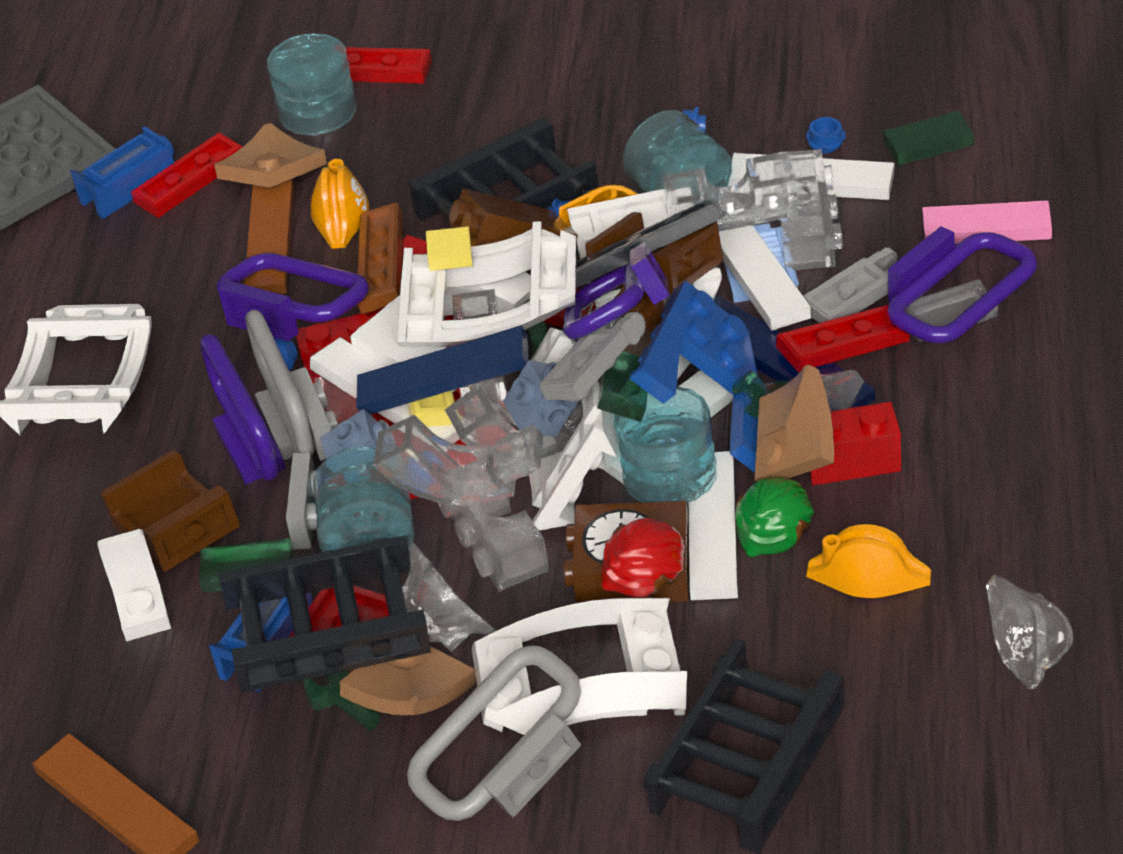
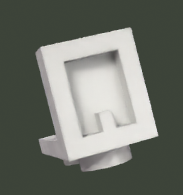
M137 529L99 540L97 542L99 553L115 597L126 641L171 629L161 586L143 531Z

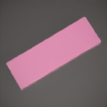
M1048 201L922 207L924 239L940 226L955 232L954 244H959L968 236L981 232L997 233L1014 241L1052 239V223Z

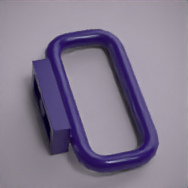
M940 226L888 269V317L893 325L920 340L929 343L954 341L965 334L1033 275L1037 268V258L1033 251L1017 241L993 232L972 234L955 245V232ZM992 249L1020 263L947 325L933 326L905 312L906 308L978 250Z
M645 242L630 250V263L606 273L575 293V305L565 308L563 332L566 337L576 340L595 332L635 307L641 301L645 291L654 305L670 296L668 279ZM625 283V291L582 317V309Z
M275 253L258 254L243 260L219 278L216 286L227 325L247 330L246 314L248 311L255 309L264 316L273 338L289 341L299 334L296 324L297 319L315 323L336 319L359 304L369 291L367 280L357 273ZM273 269L348 288L349 290L330 303L314 306L290 300L289 296L239 283L255 272Z
M205 334L200 341L202 356L213 390L225 411V414L212 419L215 430L245 485L261 478L266 481H273L278 476L279 471L286 469L283 456L268 432L259 410L220 341L212 334Z

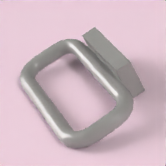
M250 310L245 317L246 326L258 368L267 386V390L255 393L258 408L272 439L283 456V460L292 458L293 453L311 452L312 456L315 450L314 441L301 396L264 316L258 310Z
M526 646L513 651L414 754L407 771L408 784L412 792L431 811L446 820L460 821L470 818L483 809L492 798L514 818L581 746V743L564 722L579 703L581 695L579 677L572 668L551 651L540 646ZM529 665L540 667L561 686V694L558 700L465 798L458 801L448 799L427 779V771L430 765L521 669Z

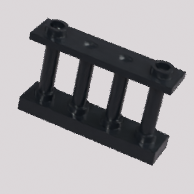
M543 117L410 181L409 188L414 213L422 221L441 213L450 222L449 216L452 204L456 199L459 200L463 188L497 196L490 188L509 179L523 193L512 199L513 201L547 209L552 207L553 200L556 198L562 201H572L599 187L596 164L591 160L575 169L567 165L556 154L553 125ZM543 163L557 177L538 186L524 171Z
M406 535L394 538H381L370 543L253 567H241L234 571L218 574L226 610L240 607L247 646L231 649L241 693L431 653L424 610L408 612L399 576L400 573L412 571ZM381 578L389 616L361 622L352 583ZM334 587L342 626L313 632L306 593ZM287 597L294 636L266 642L259 603Z
M736 638L727 654H721L717 658L711 680L660 761H654L648 768L644 780V789L648 792L650 813L659 816L673 794L735 818V824L739 825L741 848L760 854L845 708L844 676L825 670L816 686L811 685L806 689L747 668L745 641ZM741 686L800 707L801 712L795 722L789 721L785 725L728 703L738 687ZM718 721L779 743V749L773 759L767 758L765 761L706 739ZM698 758L757 780V786L751 796L745 795L741 799L683 776L693 760Z

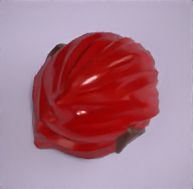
M640 518L631 521L627 525L621 524L614 530L603 549L601 567L602 588L605 591H616L630 597H646L656 594L661 586L665 584H673L674 579L683 571L684 565L683 554L685 546L681 534L674 527L670 526L669 523L652 518Z

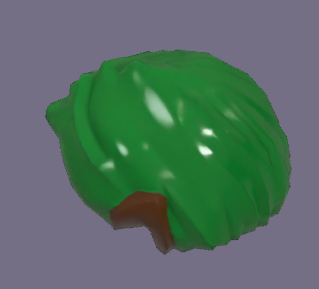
M780 476L777 478H764L754 483L745 494L740 495L736 504L735 525L739 541L747 556L780 554L788 551L795 544H798L802 533L810 529L811 518L815 511L808 500L806 490L802 488L799 482Z

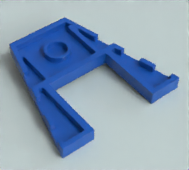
M685 280L673 290L660 316L663 319L653 329L650 335L652 341L642 351L638 359L640 364L631 373L630 380L664 404L676 395L679 354L733 394L730 455L755 473L759 400L762 396L749 329L746 328L745 324L737 316L728 314L715 304L709 294L697 290Z

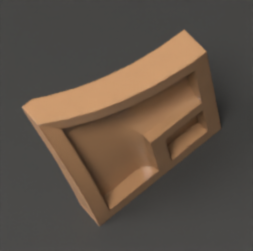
M266 123L240 150L226 159L215 163L217 179L271 188L324 166L327 163L324 149L299 142L282 132L272 123Z
M810 365L804 366L799 374L789 383L770 394L760 397L755 481H760L764 478H777L779 476L792 478L834 463L831 413L819 369Z
M430 646L431 653L354 669L340 681V696L353 703L382 713L393 715L424 714L443 707L475 685V669Z

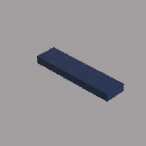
M521 325L357 375L356 407L359 412L364 409L371 415L522 370L528 362V335Z

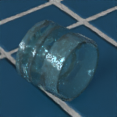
M311 33L298 35L283 41L272 50L267 59L268 73L275 94L279 121L286 129L297 134L316 135L340 128L352 119L357 109L353 81L350 78V66L346 47L339 39L326 34Z
M678 110L661 111L646 119L636 128L628 140L623 155L624 170L645 193L689 184L694 205L704 200H709L712 203L718 201L727 188L732 174L731 158L727 151L720 144L716 143L710 135L705 134L702 128L687 114Z
M677 386L676 395L664 404L645 390L636 392L622 402L615 412L614 430L617 437V448L621 453L620 466L622 468L623 483L629 495L639 502L687 501L689 503L707 493L717 479V461L715 446L712 441L710 408L704 398L691 389Z
M356 447L344 449L328 457L317 468L313 484L317 509V536L322 552L370 543L381 538H394L406 535L408 550L410 549L415 532L410 505L409 480L406 466L396 455L380 448Z

